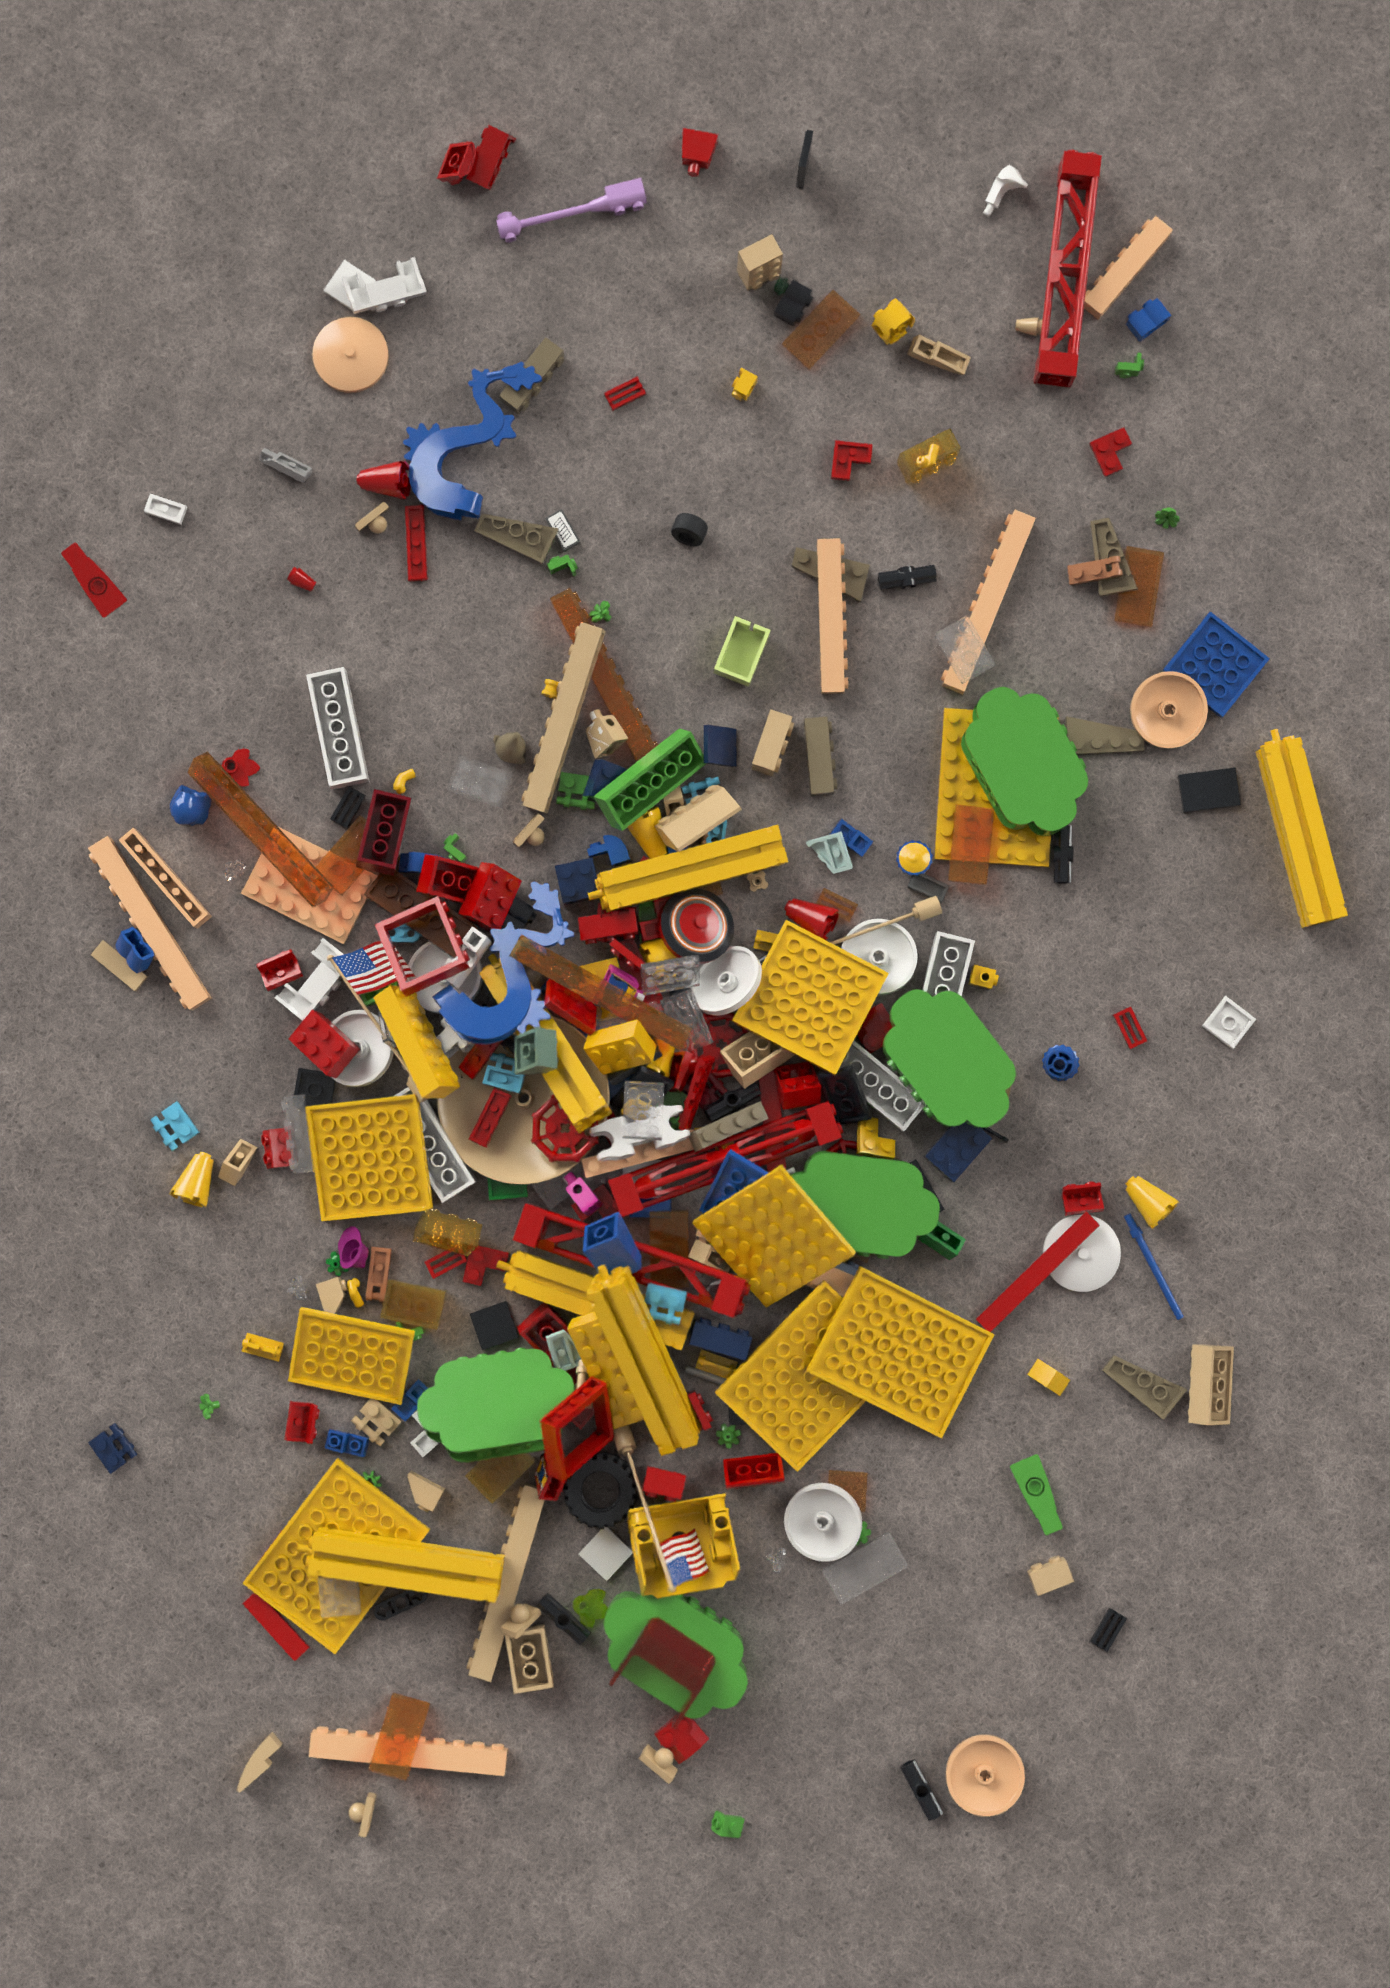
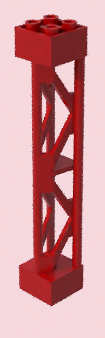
M1064 151L1059 164L1056 186L1058 187L1039 355L1036 360L1033 382L1036 384L1071 388L1077 375L1102 155H1097L1095 152ZM1075 189L1086 190L1085 206H1083ZM1065 200L1080 230L1064 249L1058 250ZM1075 248H1080L1078 264L1063 263ZM1064 276L1076 278L1074 294ZM1054 288H1056L1070 318L1053 338H1048ZM1065 335L1069 336L1068 353L1052 351Z
M827 1101L732 1135L699 1151L691 1150L610 1179L608 1183L618 1211L624 1217L652 1205L711 1185L715 1177L708 1178L717 1175L730 1149L744 1157L798 1137L795 1142L778 1150L748 1159L760 1167L842 1138L843 1129L840 1122L836 1123L834 1115H837L835 1107ZM804 1115L806 1116V1119H801L794 1122L782 1124L793 1119L802 1117ZM787 1128L795 1129L793 1131L759 1142L746 1148L739 1149L743 1144L764 1134ZM812 1138H814V1142H811V1143L805 1144V1145H803V1146L794 1148V1147H796V1146H798V1145H801V1144H803V1143H805V1142L811 1140ZM741 1139V1140H739V1141H737V1142H735V1143H733V1144L727 1146L724 1150H723V1148L721 1147V1145H724V1144H727V1143H729V1142H732V1141ZM716 1147H717V1149H718V1151H712V1152H708V1153L696 1155V1154L702 1153V1152H704V1151H707V1150H710V1149H713V1148H716ZM701 1159L707 1160V1162L651 1181L654 1176L675 1166ZM657 1169L649 1174H646L638 1178L637 1181L634 1183L632 1177ZM710 1169L707 1174L685 1184L664 1190H654L660 1186ZM660 1195H664V1196L658 1197V1198H656V1199L647 1201V1202L642 1203V1204H641V1201H640V1198H641V1199H649V1198L657 1197V1196H660Z
M525 1203L513 1241L595 1268L587 1257L557 1247L560 1242L584 1237L585 1226L589 1224L533 1204ZM550 1220L573 1228L570 1233L544 1239ZM634 1240L640 1252L661 1259L660 1263L641 1267L637 1272L631 1273L636 1283L644 1286L653 1283L677 1289L644 1276L649 1272L678 1265L699 1292V1296L687 1292V1301L710 1308L712 1311L732 1318L742 1314L745 1305L742 1303L743 1297L748 1296L751 1285L748 1284V1279ZM696 1271L721 1280L715 1299H713L695 1275Z

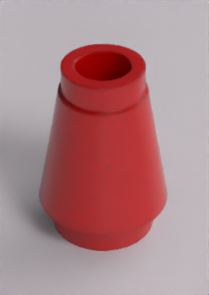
M293 567L287 578L291 585L312 592L317 583L301 568L297 569L296 567Z

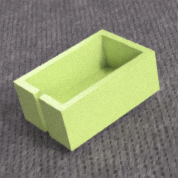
M735 616L715 665L714 674L749 687L771 630L754 624L753 631L749 630L751 622Z

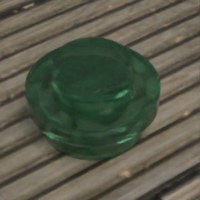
M778 278L773 290L777 292V295L785 294L789 283H787L788 278Z

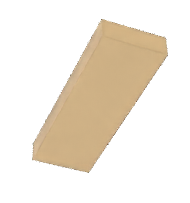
M104 940L91 954V956L134 991H137L148 978L143 972L135 973L131 970L126 959Z

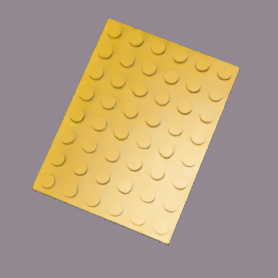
M944 708L934 859L1049 867L1051 835H1037L1028 826L1019 830L1005 827L998 819L962 751V736L973 722V710Z
M859 1266L806 1371L942 1438L995 1334Z
M825 1280L802 1301L715 1391L739 1417L797 1472L866 1402L806 1371L843 1299Z
M339 1458L331 1465L243 1581L246 1587L334 1654L338 1652L387 1586L328 1578L320 1575H309L308 1568H305L307 1556H310V1554L297 1552L298 1545H308L310 1536H313V1533L317 1532L320 1527L421 1542L430 1530L424 1523Z

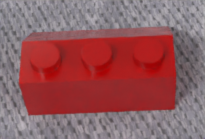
M778 1453L723 1459L726 1490L775 1485L785 1482L782 1459Z

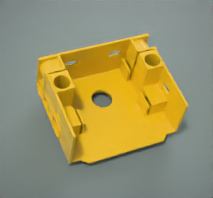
M726 1493L648 1506L659 1544L677 1532L687 1534L695 1528L709 1571L707 1574L698 1579L679 1584L674 1592L668 1591V1581L644 1507L629 1509L627 1518L628 1530L642 1596L653 1595L658 1599L722 1588L726 1582L737 1579L740 1567L728 1513L729 1508L725 1506Z

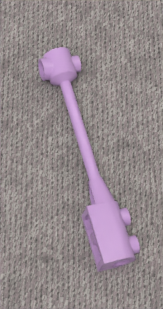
M638 178L605 186V195L588 204L523 220H518L515 216H512L511 212H503L497 216L498 220L496 222L500 238H505L506 242H513L516 240V235L520 234L521 228L589 211H614L615 215H622L626 212V208L632 207L633 211L642 210L644 208L643 204H646L647 201L642 180Z

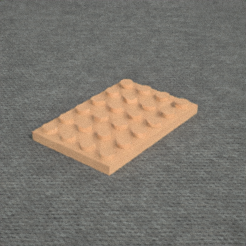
M275 825L241 894L345 944L368 899L364 896V893L378 876L365 869L357 868L355 864Z

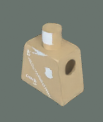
M597 709L589 714L593 723L586 729L595 759L610 756L628 739L614 715L602 716L600 710Z

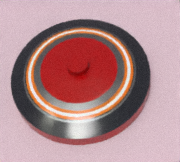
M695 888L674 894L664 904L659 916V932L665 946L674 956L688 963L705 964L716 960L729 948L734 935V922L729 908L718 896L710 891Z

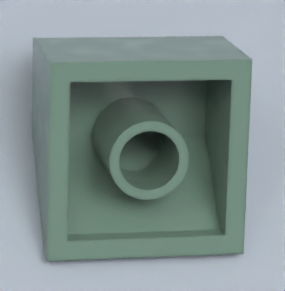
M536 1027L514 1036L515 1075L547 1073L557 1069L556 1030Z

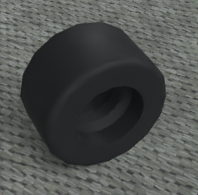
M681 513L677 515L674 521L671 535L679 543L690 547H697L703 543L708 526L703 519L694 514Z

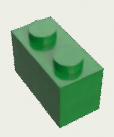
M939 1221L930 1233L918 1237L919 1241L948 1260L959 1254L966 1239Z

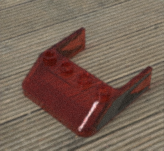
M653 1617L647 1622L609 1680V1685H614L633 1656L641 1657L691 1692L672 1721V1728L676 1729L715 1666V1656L712 1652L662 1618Z

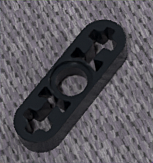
M403 1591L379 1602L374 1608V1615L378 1620H387L424 1603L428 1593L423 1592L421 1600L416 1597L412 1599L413 1604H410V1599L406 1594L409 1593L411 1597L416 1594V1591ZM402 1597L406 1600L404 1608L396 1606L397 1598ZM392 1601V1607L396 1612H392V1609L386 1612V1616L378 1613L380 1606L387 1608L390 1606L388 1602Z

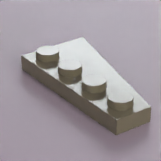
M482 513L474 531L543 564L559 529Z
M1104 518L1090 521L1095 560L1106 559L1112 556H1120L1121 560L1119 567L1122 569V576L1099 580V595L1102 597L1138 590L1111 519ZM1112 565L1107 566V572L1112 570Z
M796 547L791 567L818 580L817 552ZM841 558V563H845V574H841L842 582H845V593L843 594L861 602L870 565Z
M1065 717L1067 737L1069 741H1073L1077 748L1076 754L1144 751V739L1140 737L1136 730Z
M1115 1355L1111 1357L1102 1369L1104 1373L1162 1420L1165 1419L1187 1391V1389Z

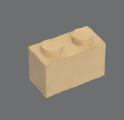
M1060 1556L1050 1558L1049 1562L1043 1565L1036 1563L1030 1566L1031 1569L1027 1571L1034 1591L1038 1596L1074 1582L1066 1559L1064 1557L1060 1558Z

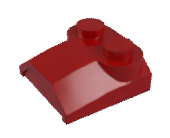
M472 141L449 145L437 176L438 180L448 182L454 186L462 181L463 176L471 172L476 159L475 145Z
M882 1003L869 1010L857 1033V1037L863 1047L870 1054L883 1047V1040L886 1034L893 1028L890 1023L889 1013Z
M687 1051L674 1052L669 1076L670 1079L674 1080V1086L669 1090L670 1092H682L689 1076L695 1071L697 1057L693 1053Z
M681 1713L676 1714L654 1733L659 1743L673 1753V1758L678 1764L691 1757L709 1740L708 1736L693 1718H688Z

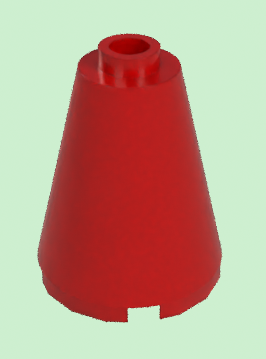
M398 461L361 470L357 475V485H360V488L363 490L398 499H406L411 491L407 471H409L408 462Z
M796 898L792 901L789 900L784 908L786 916L799 927L826 941L829 938L826 934L830 930L833 932L839 918V910L836 908Z

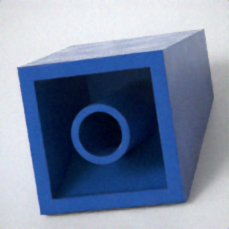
M619 1212L585 1226L583 1253L598 1272V1267L601 1265L606 1266L609 1274H612L611 1271L616 1267L624 1268L629 1266L632 1273L641 1269L642 1256Z

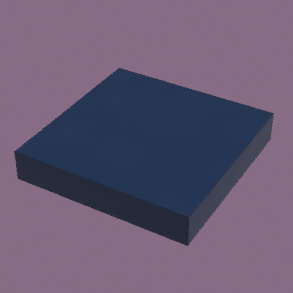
M704 725V764L737 767V729Z

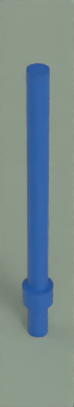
M1131 1213L1125 1215L1124 1218L1130 1228L1129 1232L1139 1245L1176 1319L1183 1318L1184 1316L1142 1236L1143 1232L1140 1226L1136 1225Z

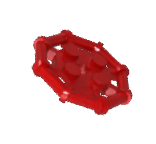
M733 1012L724 1015L702 1014L701 1019L686 1037L690 1053H693L697 1060L707 1055L715 1057L714 1070L712 1069V1073L716 1078L733 1076L730 1069L717 1071L718 1066L726 1064L720 1053V1047H716V1044L719 1043L720 1039H723V1042H727L728 1046L739 1039L744 1033L750 1032L739 1026L743 1030L737 1033L728 1026L729 1021H732L735 1016ZM726 1019L725 1025L713 1027L710 1022ZM707 1024L709 1030L703 1038L697 1037ZM696 1041L702 1042L704 1054L698 1056Z
M553 1094L535 1113H532L531 1143L535 1144L551 1163L553 1161H576L578 1163L595 1144L599 1143L598 1136L585 1135V1130L579 1134L564 1109H560L559 1101ZM554 1105L556 1111L549 1118L543 1117ZM540 1120L546 1123V1134L540 1136ZM598 1120L592 1123L590 1129L598 1125ZM563 1124H564V1125H567V1124L570 1125V1126H569V1130H570L569 1133H566V1132L561 1133V1130H562V1127H561V1126H562ZM549 1139L555 1145L553 1151L545 1145L543 1140ZM583 1139L588 1140V1142H586L578 1151H576L575 1147ZM560 1148H568L572 1151V1154L557 1153Z

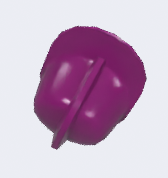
M348 1227L343 1231L338 1242L340 1265L344 1269L350 1267L365 1268L369 1250L362 1243L360 1231L356 1227Z

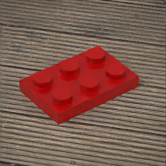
M551 977L546 983L544 1006L591 1036L596 1029L597 1007L592 1002L582 998L577 992L564 986L562 982L556 981Z

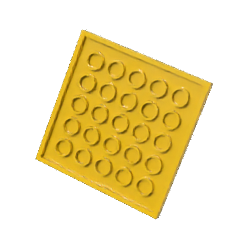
M786 920L761 965L762 977L756 992L749 1001L738 1008L732 1022L836 1075L889 973Z
M416 1094L306 1107L321 1221L433 1209L420 1105Z
M782 1165L700 1215L692 1223L738 1276L749 1280L750 1290L766 1308L853 1257L856 1252Z

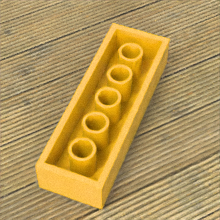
M390 985L373 998L421 1097L443 1099L461 1087L456 1073L453 1072L450 1066V1060L444 1054L441 1048L442 1044L437 1039L433 1031L434 1028L425 1015V1009L417 999V993L406 997L399 986Z
M591 1312L571 1319L567 1330L589 1377H595L607 1383L613 1429L644 1420L595 1313Z

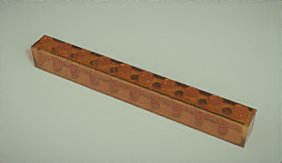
M568 588L551 597L550 601L574 645L576 627L580 626L581 622L589 624L587 619L590 617L586 609H581L578 604L581 600L577 592H572ZM602 642L591 678L610 714L615 716L626 733L628 739L625 742L637 762L658 746V743L651 740L649 735L652 732L647 724L643 725L641 718H643L642 713L638 707L634 708L632 704L634 699L630 691H625L623 687L625 682L620 674L617 675L614 671L616 665L612 658H607L605 654L607 648Z
M208 751L195 757L187 772L313 908L325 902L334 886Z
M522 934L509 955L627 1022L639 1020L647 1033L680 1051L690 1035V1027Z

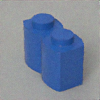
M1158 298L1153 301L1151 299L1142 306V310H1135L1127 317L1126 326L1139 342L1168 322L1172 316Z
M134 927L121 931L115 944L118 953L126 959L128 966L135 973L148 969L154 957L151 947L143 942L142 935Z

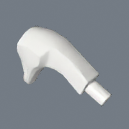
M1008 165L996 177L986 199L988 205L983 212L985 216L989 217L994 208L998 209L1003 195L1008 190L1027 188L1028 184L1022 179L1017 169Z

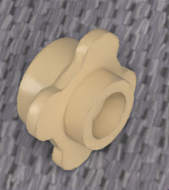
M764 871L748 874L747 880L750 881V890L752 892L768 887Z

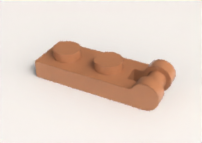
M1120 556L1067 566L1069 584L1078 585L1122 576V569L1119 567L1121 562ZM1112 565V570L1107 572V566Z
M372 1247L366 1301L374 1299L379 1300V1302H386L392 1252L390 1248ZM374 1286L381 1287L380 1292H373Z

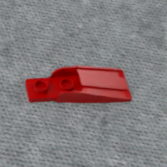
M73 543L61 552V555L71 566V570L86 595L102 617L105 618L127 602V598L106 573L89 556H86L77 543Z

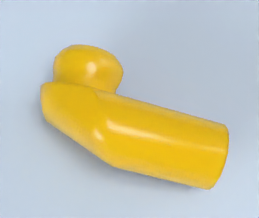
M930 444L928 454L917 458L916 463L918 467L925 469L935 464L940 446Z
M413 768L397 775L393 784V789L396 790L397 794H403L406 791V781L416 777Z
M352 1278V1280L347 1282V1289L354 1306L359 1308L364 1305V1301L357 1289L360 1286V1281L357 1278Z

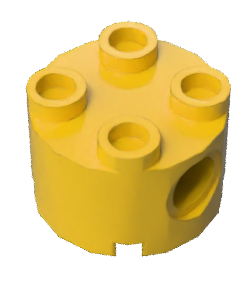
M895 298L888 304V307L884 310L879 309L874 314L875 320L871 326L887 345H891L907 333L905 329L908 326L912 328L915 317Z

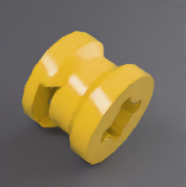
M545 679V689H543L541 694L545 697L557 699V686L559 682Z

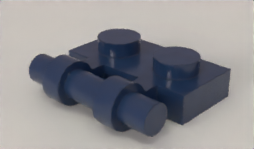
M116 1423L109 1427L113 1432L111 1436L106 1431H103L88 1442L110 1474L127 1463L123 1455L127 1453L131 1459L138 1455L134 1450L135 1446L133 1443H129L124 1436L125 1432ZM118 1439L123 1447L120 1451L113 1442Z

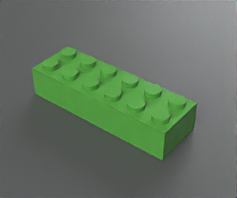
M679 728L594 796L611 827L623 831L705 765L704 755L692 732Z

